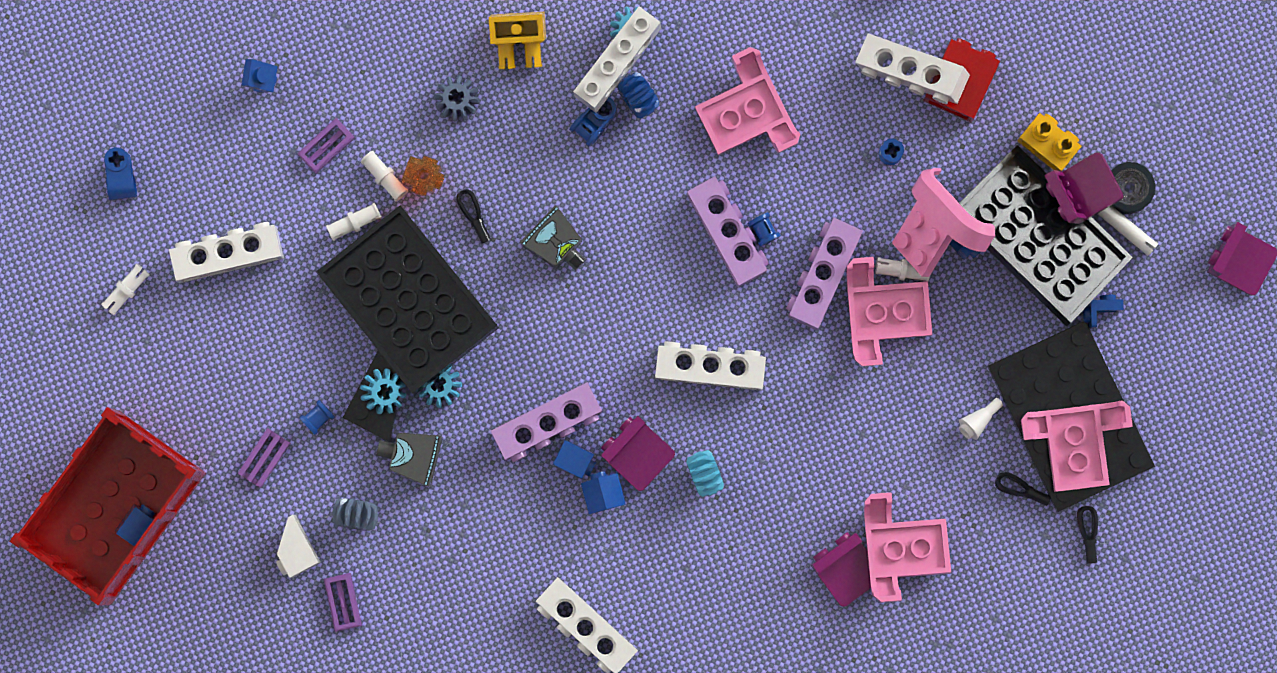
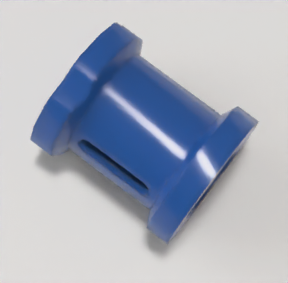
M894 138L885 140L878 152L880 161L888 166L897 164L904 154V146L902 142ZM888 146H891L892 150L897 149L898 152L894 158L890 154H885Z
M769 212L747 223L756 233L759 239V247L781 237L769 220Z
M320 399L309 413L299 417L314 435L318 433V429L329 419L333 420L335 418L333 413Z

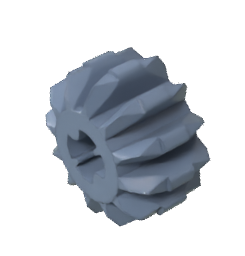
M458 75L454 84L452 79L447 77L446 80L449 86L446 87L439 83L438 88L443 93L434 94L435 99L442 100L435 105L436 109L441 110L445 108L442 113L444 118L448 117L452 112V121L454 122L457 121L458 114L462 115L463 120H467L468 117L465 111L468 110L472 114L476 113V109L470 104L480 103L479 98L472 97L479 92L478 88L469 89L472 85L470 79L466 80L462 85V76ZM454 93H458L459 96L464 95V98H461L462 102L460 104H456L455 101L450 102V99H453L452 95Z
M340 498L335 501L332 511V522L336 526L371 531L375 529L376 522L378 521V507L368 501Z

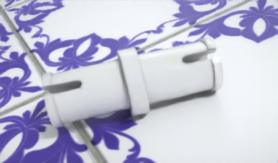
M374 151L369 152L362 158V165L376 178L375 182L387 190L395 202L402 199L408 193V189L393 175V169L391 167L387 168Z
M372 203V205L355 213H352V211L347 213V217L326 225V228L332 240L335 241V239L354 230L355 232L360 231L361 227L382 217L375 203Z
M877 257L875 268H877L875 269V274L895 276L898 277V280L903 281L905 278L929 281L930 276L922 277L906 259L896 261Z
M139 264L135 265L123 281L119 280L116 283V289L101 303L107 309L113 301L115 302L109 310L111 314L115 315L129 297L133 298L135 290L149 277L150 274L146 270L139 277H136L142 269Z

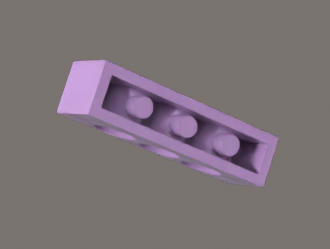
M714 176L687 191L686 195L739 288L767 272L765 266L769 263L763 251L757 252L753 242L756 239L750 228L746 227L744 229L739 219L743 216L736 203L730 204L727 198L730 192L723 180L718 182ZM713 201H719L723 204L724 210L720 214H713L710 212L708 205ZM726 224H731L736 228L737 234L734 237L727 238L722 234V227ZM746 248L749 251L750 257L746 261L737 260L734 255L736 249Z
M836 218L832 219L831 224L825 222L819 235L824 238L820 248L814 246L808 261L813 262L809 272L803 270L797 285L801 286L798 296L792 294L786 307L790 311L788 318L818 330L863 230ZM830 242L838 243L841 246V253L836 256L829 254L827 244ZM820 266L827 267L830 271V277L826 280L819 279L815 273L816 268ZM809 290L817 292L819 295L818 303H807L804 294Z
M587 382L491 430V433L506 461L511 459L514 463L527 456L525 451L533 447L538 451L550 445L551 438L557 435L564 438L574 433V426L582 422L585 426L599 420L598 414L602 413V410ZM573 404L580 409V414L576 419L565 417L564 410L568 405ZM544 417H552L555 420L556 425L552 431L546 432L541 429L540 422ZM520 429H528L531 432V439L528 443L521 444L516 440V434Z

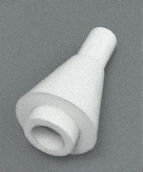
M995 398L985 408H981L959 419L960 432L967 439L973 438L977 440L991 420L992 415L1003 406L1002 401Z

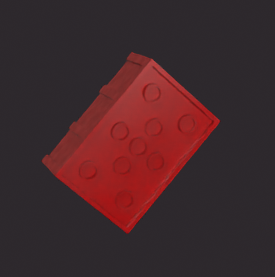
M106 407L101 414L103 418L82 447H77L72 454L73 459L50 491L45 492L39 501L41 503L20 532H16L9 541L16 547L27 550L91 597L90 600L98 606L112 605L206 475V472L124 413L110 407ZM134 504L139 507L144 504L156 513L153 516L155 519L137 544L133 546L117 535L115 530Z

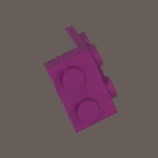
M1099 152L1088 156L1063 172L1053 170L1045 175L1048 181L1046 187L1051 196L1056 197L1060 205L1058 211L1065 221L1068 220L1069 223L1080 224L1123 198V193L1103 154Z
M1236 222L1231 227L1227 226L1220 238L1223 242L1219 250L1215 249L1208 260L1210 267L1207 273L1250 296H1254L1258 293L1277 257V248L1245 232L1247 226Z
M639 416L634 420L629 417L619 428L622 433L616 439L611 436L601 447L604 451L601 457L638 491H643L675 457V451L652 431Z
M848 532L835 540L836 547L830 551L826 548L813 556L815 562L811 564L816 574L842 607L849 605L871 588L868 553L857 533H853L851 536Z

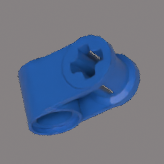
M610 97L604 102L612 106V111L608 116H601L588 108L569 128L571 132L575 131L586 141L588 147L596 142L617 115L616 104ZM582 126H585L592 133H589Z
M119 147L109 149L104 156L106 187L109 200L137 197L136 181L130 155ZM116 154L124 158V161L120 162L119 167L112 163V160L116 159Z

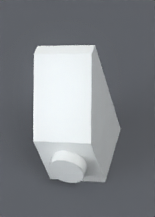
M289 516L277 552L280 560L276 561L283 576L288 574L289 578H293L318 565L321 561L297 516Z

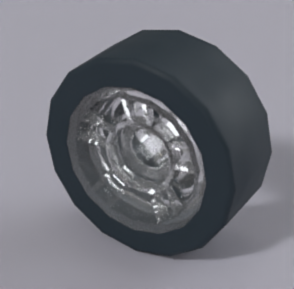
M1125 162L1118 164L1111 170L1123 193L1122 200L1112 205L1122 214H1133L1141 211L1151 203L1155 195L1156 183L1153 174L1145 166L1137 162ZM1125 184L1134 185L1131 193L1125 191Z

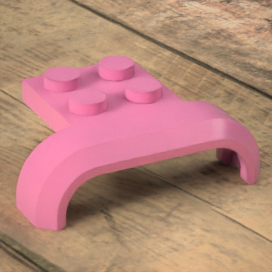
M749 47L733 55L732 61L742 84L695 106V110L717 155L719 156L764 133H767L778 153L797 145L801 134L794 127L766 71L760 51Z
M941 168L926 169L921 172L912 188V194L917 202L892 242L922 277H929L952 239L971 250L986 252L995 237V226L993 224L983 223L973 218L935 178V175H939L942 171Z
M874 257L852 259L847 265L846 277L854 360L861 366L883 365L879 340L932 336L928 281L874 286Z
M1124 401L1027 412L1021 419L1023 440L1047 438L1054 492L1110 485L1102 431L1133 427L1130 406Z
M891 492L871 494L864 502L871 591L873 597L880 603L902 601L901 590L898 585V578L951 573L946 519L892 523Z

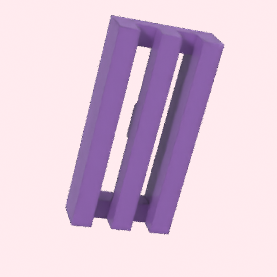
M335 118L297 154L317 174L355 137ZM335 127L340 129L310 158L306 156ZM345 134L347 136L318 164L315 165L313 163L342 135Z
M267 428L238 474L259 488H262L291 443ZM271 436L273 440L252 472L250 474L247 473V470ZM280 442L282 446L259 480L255 477L277 443Z
M351 573L325 578L324 583L335 632L362 626ZM341 580H346L355 620L350 623ZM332 582H336L345 623L343 625L339 623L331 586Z

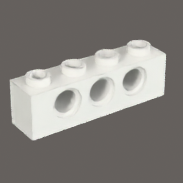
M639 6L573 91L575 98L597 113L661 30V22Z
M869 33L855 61L861 68V73L873 79H876L877 76L885 78L886 83L895 87H900L901 84L908 86L909 91L921 96L924 93L933 95L932 98L943 104H947L948 101L958 104L970 76L963 66ZM893 58L889 66L883 67L885 60ZM916 67V71L912 75H906L909 68ZM940 75V79L937 83L930 84V81L934 76Z
M263 222L253 225V230L245 232L243 228L228 231V236L217 238V234L202 237V242L191 244V241L176 243L175 248L169 249L176 281L178 283L188 282L284 259L277 227L270 225L269 222ZM253 238L258 239V249L254 252H248L246 250L247 241ZM224 245H231L233 248L232 255L228 258H221L219 254L221 247ZM205 251V262L200 265L195 264L193 261L195 253Z
M665 341L664 346H658L655 379L762 391L766 357L760 356L761 352L754 350H745L744 354H735L732 348L718 347L716 352L707 351V346L691 344V349L680 348V343ZM685 355L691 359L692 365L689 369L681 370L677 367L676 360L679 356ZM708 358L715 359L718 363L717 371L713 373L706 372L703 368V362ZM732 362H742L745 366V372L739 376L732 374L730 371V364Z
M559 577L536 600L539 604L537 610L548 620L552 616L560 624L556 628L567 638L573 635L579 641L576 646L587 656L593 653L599 659L597 665L605 673H618L638 651ZM566 601L572 605L573 612L569 617H561L558 614L557 607L561 602ZM588 620L592 623L593 631L590 635L583 636L578 632L577 625L580 621ZM603 638H607L613 643V650L608 654L600 653L597 648L598 641Z

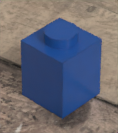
M565 440L553 465L583 479L584 475H591L597 462L592 460L594 454Z
M606 471L590 475L591 480L581 483L589 514L626 505L618 473L606 475Z
M134 504L115 532L135 546L155 519L153 516L156 513L144 504L140 507Z

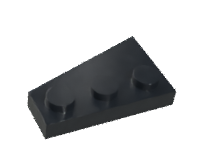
M377 351L365 376L369 375L375 379L373 373L375 369L380 371L381 376L385 368L390 369V377L396 372L381 353ZM365 378L360 383V385L366 386L370 384ZM382 384L380 386L381 390L377 392V395L385 398L389 387H384ZM359 385L343 418L391 442L397 406L393 403L391 404L393 413L390 414L386 411L385 406L382 414L376 413V406L369 410L366 406L370 400H361V396L367 394L368 391L361 390Z

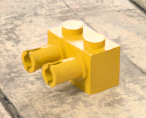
M545 11L491 14L489 16L490 44L498 45V68H507L506 58L508 69L516 68L514 58V44L516 43L524 44L525 68H532V56L534 57V68L542 67L540 43L546 39Z
M1039 113L1017 142L1052 170L1062 171L1082 146L1078 143V137L1068 130L1064 132L1057 127L1058 122L1052 116Z

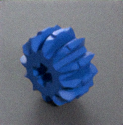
M640 73L629 74L618 84L617 90L632 114L637 118L641 119L648 116L659 107L658 97Z

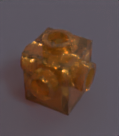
M410 156L402 183L412 187L411 192L426 197L427 193L434 195L436 189H441L445 174L441 173L442 168L437 165L438 160L423 156L422 160ZM422 174H429L426 179H421Z

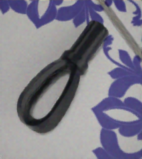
M469 189L458 192L456 196L457 203L465 217L471 222V226L474 227L481 244L491 240L483 223L484 220L481 218V210L475 194ZM468 194L471 197L476 211V219L466 210L461 200L462 195Z
M999 473L995 480L996 488L1004 493L1032 499L1045 506L1050 502L1051 497L1034 489V487L1029 486L1024 480L1012 473ZM1006 477L1016 482L1025 489V492L1003 486L1001 479Z
M1082 506L1077 511V522L1084 539L1087 564L1097 563V540L1095 538L1098 531V515L1092 506ZM1086 510L1091 512L1092 517L1090 537L1086 533L1083 521V513Z

